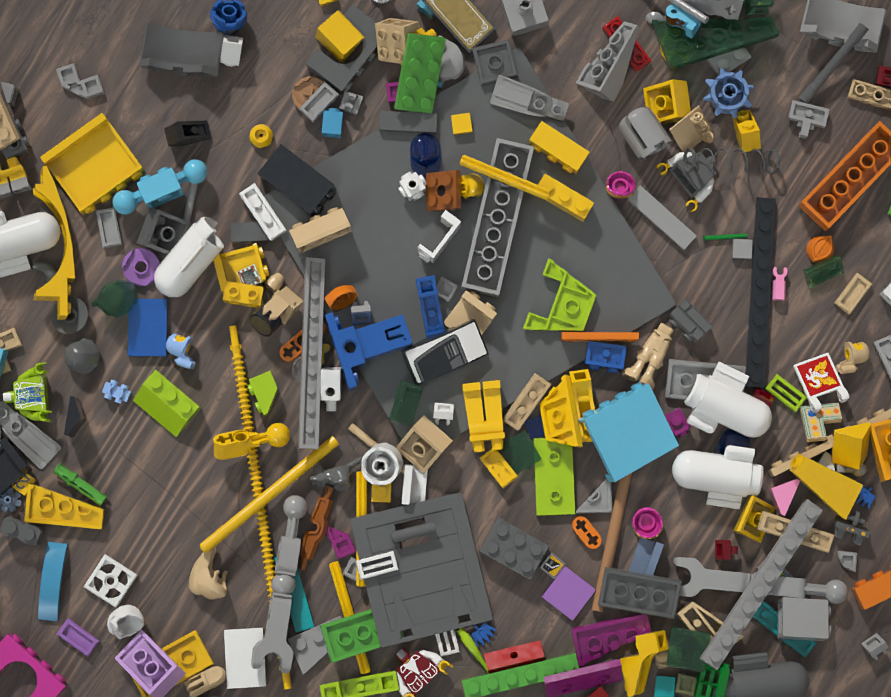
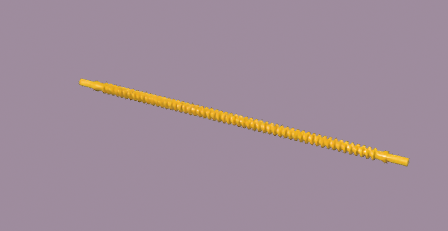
M229 326L232 343L230 350H232L234 356L232 357V360H234L232 364L235 365L233 370L236 373L234 376H237L235 381L238 382L236 387L239 388L237 390L239 392L237 397L240 398L238 403H241L239 408L242 409L240 414L243 415L241 417V420L244 421L242 423L244 425L243 430L248 433H254L252 432L254 427L251 426L253 424L251 418L253 417L250 416L252 411L249 410L251 405H248L250 400L247 399L249 394L246 393L248 391L246 388L248 384L245 383L247 378L244 377L246 372H243L245 367L242 366L244 361L241 360L243 358L241 356L242 345L239 344L237 326ZM252 448L247 458H249L248 464H250L248 469H251L249 474L252 475L250 480L253 481L251 486L254 487L252 491L255 493L253 497L256 498L262 493L263 488H261V485L263 483L260 482V479H262L259 476L261 471L258 470L260 466L257 465L259 460H257L258 454H256V451L258 450ZM263 507L256 513L258 514L256 519L259 520L257 522V525L260 526L258 528L260 530L259 536H261L259 541H262L260 546L263 547L261 552L264 553L262 558L265 559L263 563L266 565L264 567L266 569L264 574L267 575L265 580H268L266 585L269 586L267 591L270 592L268 597L271 598V593H273L271 582L275 574L273 570L275 565H273L274 560H272L274 555L271 554L273 549L270 548L272 543L269 542L271 538L268 536L270 532H268L269 526H267V523L269 522L266 521L268 516L265 515L267 510ZM282 673L284 690L291 689L290 673Z

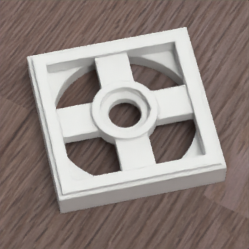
M105 554L84 585V588L117 608L138 575ZM107 564H114L115 568L111 573L106 574L100 570L101 567ZM122 570L127 574L128 583L126 586L118 581V576ZM95 576L103 582L99 592L95 587ZM109 577L114 578L112 585L107 583ZM112 588L121 592L117 597H106L108 591Z

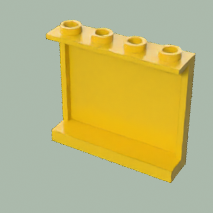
M103 113L40 157L82 215L93 212L97 204L107 202L112 197L111 194L125 189L129 181L139 179L143 175L142 172L145 171Z

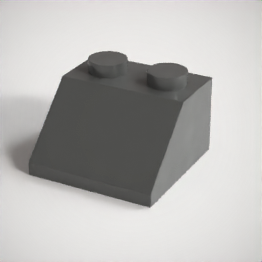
M149 208L136 244L168 255L188 231L191 222L161 210Z

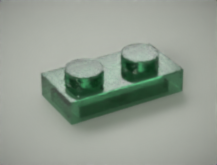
M839 255L803 270L809 288L844 273L842 260Z

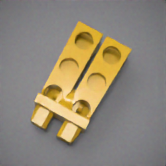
M500 380L482 382L486 420H484L480 382L462 384L470 434L469 441L472 443L474 453L484 452V441L490 440L492 451L502 450L505 434L503 432Z

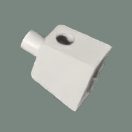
M322 367L320 399L325 400V411H336V401L341 399V367ZM328 388H333L334 394H329Z

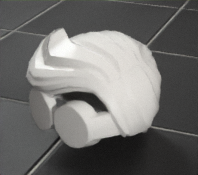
M120 606L108 618V631L119 640L131 636L142 629L144 617L135 606Z

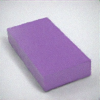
M70 618L65 621L57 633L58 636L87 657H89L100 642L99 639Z

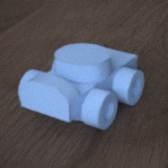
M112 379L110 383H105L102 393H105V398L111 400L112 397H115V402L122 404L123 401L128 402L131 391H128L129 386L121 384V387L117 386L118 382Z

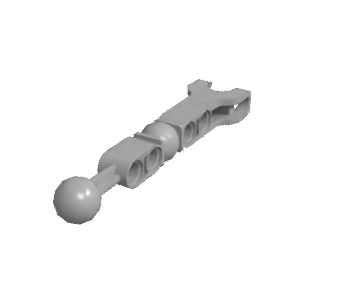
M298 495L288 497L283 505L284 513L288 517L285 536L280 537L275 566L276 575L271 582L273 593H271L265 635L261 641L255 644L252 650L251 667L253 669H259L262 666L264 657L268 653H275L279 657V669L282 673L288 674L291 669L293 651L287 644L286 636L292 603L291 594L296 587L293 576H296L301 539L297 538L299 519L306 514L308 509L306 500Z
M676 557L673 560L674 565L686 568L690 574L689 582L681 586L679 596L693 597L702 589L744 592L756 572L750 574L705 569L695 558ZM779 576L767 595L805 598V595L824 596L830 603L841 604L847 599L849 592L847 585L838 579L831 580L826 585L807 583V579Z

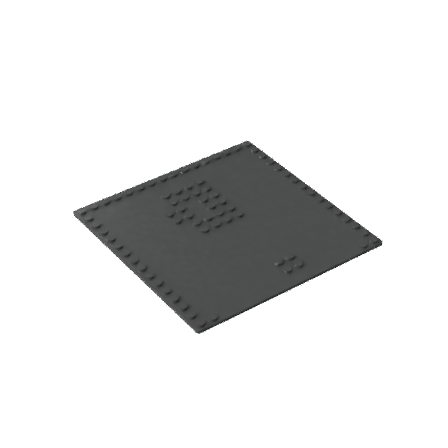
M520 48L512 50L518 77L511 79L548 94ZM476 71L435 95L432 113L437 114L436 134L379 131L377 129L313 167V169L331 181L336 187L335 196L330 201H326L323 205L324 209L319 215L321 217L327 215V211L338 207V209L343 208L351 225L352 232L299 254L289 230L293 229L292 226L302 222L305 224L310 222L312 217L277 189L265 195L264 198L287 230L280 237L302 274H305L306 257L325 259L324 311L326 314L333 312L334 317L338 316L341 325L340 330L354 326L356 330L403 315L413 345L426 338L415 278L435 275L437 286L442 276L458 285L450 303L439 298L444 330L449 329L445 326L444 321L466 291L462 290L461 286L484 191L477 198L464 199L461 197V209L449 212L461 221L460 229L435 262L429 261L426 263L419 257V244L433 253L450 229L441 223V215L444 212L426 211V192H424V196L415 201L414 199L409 201L407 197L404 198L398 189L400 187L399 181L402 180L401 177L408 172L412 174L416 172L418 176L422 175L426 181V173L460 170L461 176L472 173L478 174L483 179L484 185H486L488 176L460 165L463 155L490 165L497 138L531 146L528 143L529 139L541 121L579 145L565 120L561 121L548 116L528 115L492 105L490 100L496 82L481 86L478 72ZM470 113L472 133L453 135L451 115ZM533 150L527 181L538 185L543 175L547 174L593 201L594 205L584 222H581L546 200L525 191L523 192L499 298L476 293L481 297L479 299L484 304L488 302L496 308V317L482 334L489 355L417 386L414 384L401 350L366 361L365 367L359 368L401 440L424 415L450 439L468 430L462 384L480 382L483 416L486 419L482 382L500 380L501 407L503 409L517 399L534 373L546 381H550L586 359L588 342L561 341L562 332L582 331L523 329L529 312L548 319L561 284L559 281L542 275L548 258L596 294L583 332H632L675 306V300L611 195L607 193L606 187L588 158H586L576 174L573 172L570 174L562 169L563 165L558 162L553 163L546 158L547 155L543 152L537 153ZM412 182L409 184V186L411 188H414L416 186V183ZM443 185L438 188L439 196L445 194L446 190ZM339 286H354L358 294L354 302H357V306L364 305V301L368 302L371 309L372 323L353 324L351 314L353 303L345 309L334 311L326 303L325 297ZM600 342V343L612 344V343H614V342ZM351 345L346 347L349 353H353L356 350ZM435 403L454 404L453 420H450L449 425H446V419H440L439 425L435 423L436 418H433Z

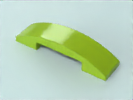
M396 671L319 685L322 697H364L400 690Z

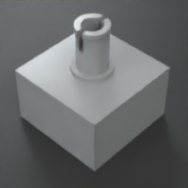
M500 0L512 37L548 26L549 20L542 0Z

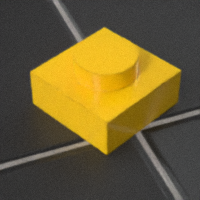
M391 483L387 485L372 484L371 502L391 503Z

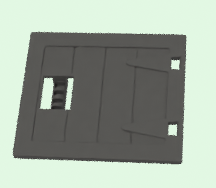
M461 492L350 519L359 560L394 551L398 566L396 571L364 579L381 648L493 619ZM424 517L425 524L397 531L395 529V524ZM426 535L429 536L430 542L400 549L399 542ZM391 556L362 563L361 565L365 567L391 560ZM393 564L366 570L363 573L366 575L392 568ZM469 615L470 621L459 623L458 616ZM411 628L413 635L401 638L400 631Z

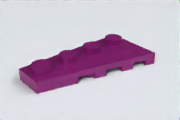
M639 613L571 628L579 667L601 657V655L609 651H614L620 646L636 640L635 636L650 633L648 614Z

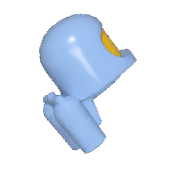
M176 333L172 334L166 342L167 351L179 357L175 359L178 366L190 370L194 369L196 362L188 356L193 337L188 336L186 338Z

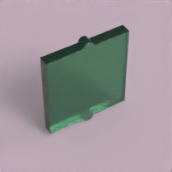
M526 430L514 437L511 436L508 441L503 443L501 452L516 475L525 469H530V466L542 460Z

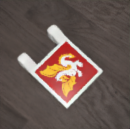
M829 353L793 365L813 413L818 412L822 408L821 403L817 399L819 396L836 391L841 403L849 399V394L840 380Z

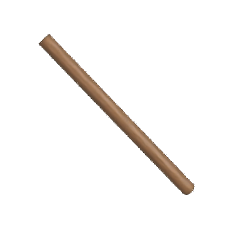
M632 473L621 478L618 482L592 610L603 612L604 609L603 606H598L605 567H613Z

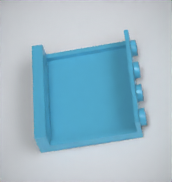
M639 382L631 386L632 390L627 393L625 391L615 395L616 399L602 402L599 404L600 408L588 410L583 413L584 417L578 419L579 422H584L608 472L605 476L609 482L620 480L679 446L649 384Z

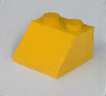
M672 79L643 88L645 105L653 111L661 124L679 122L691 112L687 81Z

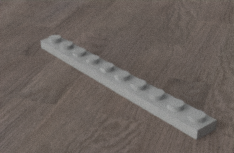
M305 258L298 449L318 450L325 281V259Z
M804 500L701 655L700 659L713 669L718 670L823 511L810 500Z

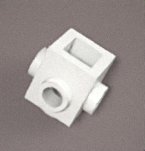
M408 172L401 177L402 180L399 181L400 187L398 189L404 198L407 197L409 201L412 199L415 201L424 196L427 183L422 175L418 176L416 172L413 174ZM415 182L416 186L411 188L409 184Z

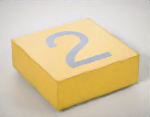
M27 474L13 488L26 496L28 483L34 484L37 480Z

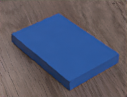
M129 299L128 356L167 357L168 299Z

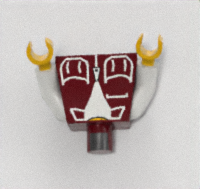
M402 648L395 654L402 663L397 668L399 692L402 697H415L438 673L443 672L448 675L445 672L447 666L453 668L452 664L445 661L437 653L426 650L415 651L410 655Z

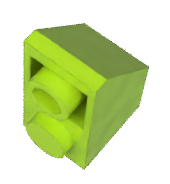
M271 371L249 379L250 384L247 385L251 395H255L258 400L255 405L259 414L263 412L264 416L269 415L279 390Z

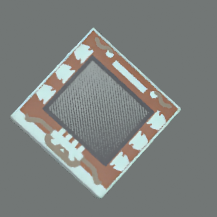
M254 264L237 272L242 284L258 285L262 283Z

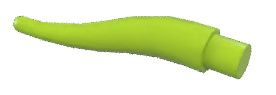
M463 627L457 630L463 644L488 673L486 662L472 637Z

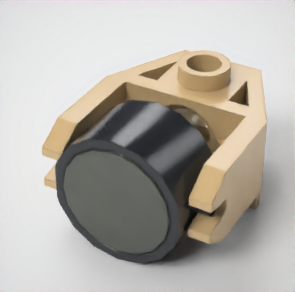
M287 286L281 291L278 289L267 304L260 305L250 315V323L259 334L270 337L282 323L285 325L302 305L303 300Z

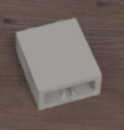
M788 597L779 599L778 639L810 641L829 639L831 626L828 625V617L831 615V607L828 605V600Z

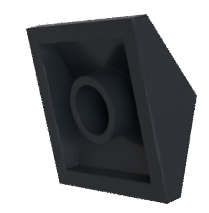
M70 396L64 435L74 437L86 421L80 399Z

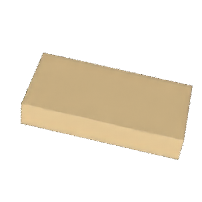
M856 273L834 304L850 315L872 283Z

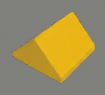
M339 10L322 23L316 32V38L341 64L345 62L365 38Z
M867 422L834 430L831 461L859 470L868 455L871 423Z
M748 496L733 531L761 543L765 532L757 530L762 511L773 514L776 508L756 496Z

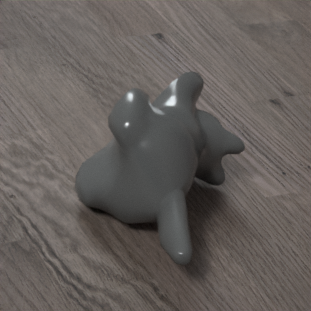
M358 457L346 465L331 469L323 468L320 462H318L317 467L311 473L310 481H313L312 486L324 488L332 485L336 491H347L351 487V469L359 465L362 457Z

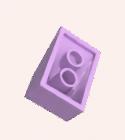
M143 630L115 657L119 664L152 697H164L186 674Z

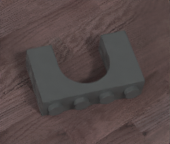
M353 4L344 16L365 37L362 40L363 50L361 55L351 63L341 64L333 61L317 49L306 62V67L342 95L345 91L351 90L357 76L361 77L366 70V64L368 62L372 63L378 55L376 53L378 50L376 22Z

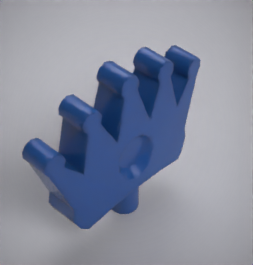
M862 484L863 487L855 502L859 503L863 500L861 507L868 503L866 507L868 509L875 499V495L870 493L873 489L871 486L866 489L864 484Z
M483 622L481 627L477 624L474 626L477 631L471 633V636L478 647V641L485 645L483 638L490 642L487 635L493 637L494 635L490 630L496 631V629Z

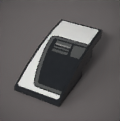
M471 319L457 327H451L437 335L433 334L401 350L416 386L489 355L475 319Z

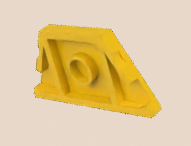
M564 375L561 377L562 382L557 387H553L548 396L539 404L545 439L575 447H583L570 376Z

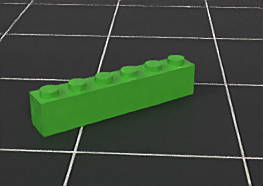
M570 653L502 671L462 679L461 681L465 697H481L543 682L546 676L579 669L576 653Z

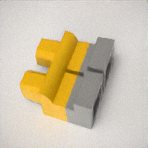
M17 157L7 159L9 169L2 170L0 164V200L13 196L14 193L19 194L32 189L26 170L20 164Z

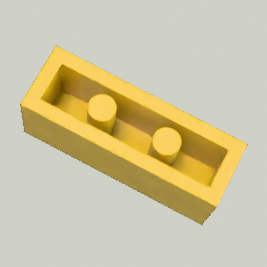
M541 121L528 142L534 147L535 152H543L547 155L546 158L553 163L558 162L563 165L562 169L570 174L578 172L590 153L543 121Z
M547 174L543 175L538 184L550 190L547 202L581 222H584L594 205L593 201Z

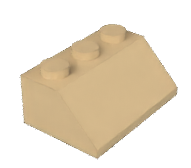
M338 207L327 211V215L322 217L316 215L310 218L308 223L303 224L300 222L292 226L293 229L289 231L299 254L352 232L351 225L343 208L338 209Z

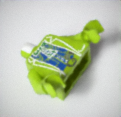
M46 362L37 363L35 367L21 374L17 381L13 382L14 391L3 392L4 403L14 402L15 409L19 410L22 416L32 421L51 422L50 419H47L48 413H52V411H49L47 376L41 375L49 373V370L43 369V366L47 364Z

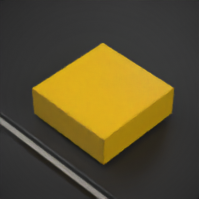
M470 113L451 115L453 135L472 133Z

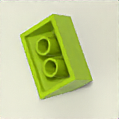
M156 369L142 384L133 399L137 405L175 437H178L201 410L200 406Z

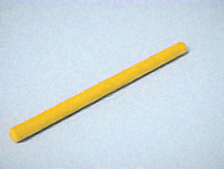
M333 436L328 438L318 447V450L311 452L200 543V549L204 553H208L339 445L338 441Z

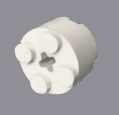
M380 443L374 445L365 453L362 458L361 471L364 478L371 484L387 485L399 475L404 462L397 448L388 443ZM380 462H384V466H379Z

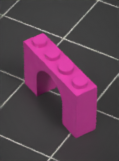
M7 634L0 642V674L9 664L15 661L25 662L35 670L37 675V686L30 697H58L68 686L65 683L66 679L60 673L55 674L51 670L52 666L47 661H41L37 658L38 653L34 649L25 647L22 644L23 639L17 634Z

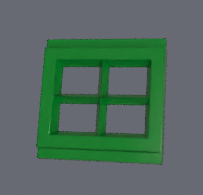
M704 661L701 662L693 697H712L714 687L716 688L715 697H724L730 673L729 664L722 663L718 670H715ZM708 671H711V672H710V677H709V682H708V681H706V680H707ZM717 673H720L718 684H716ZM705 685H708L706 695L704 696Z

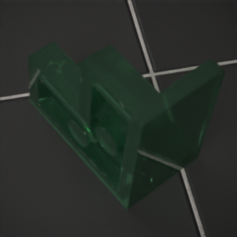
M400 380L389 420L411 426L423 387Z

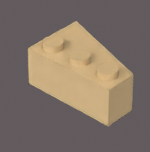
M692 601L676 612V615L705 651L723 622ZM741 634L735 644L745 636Z

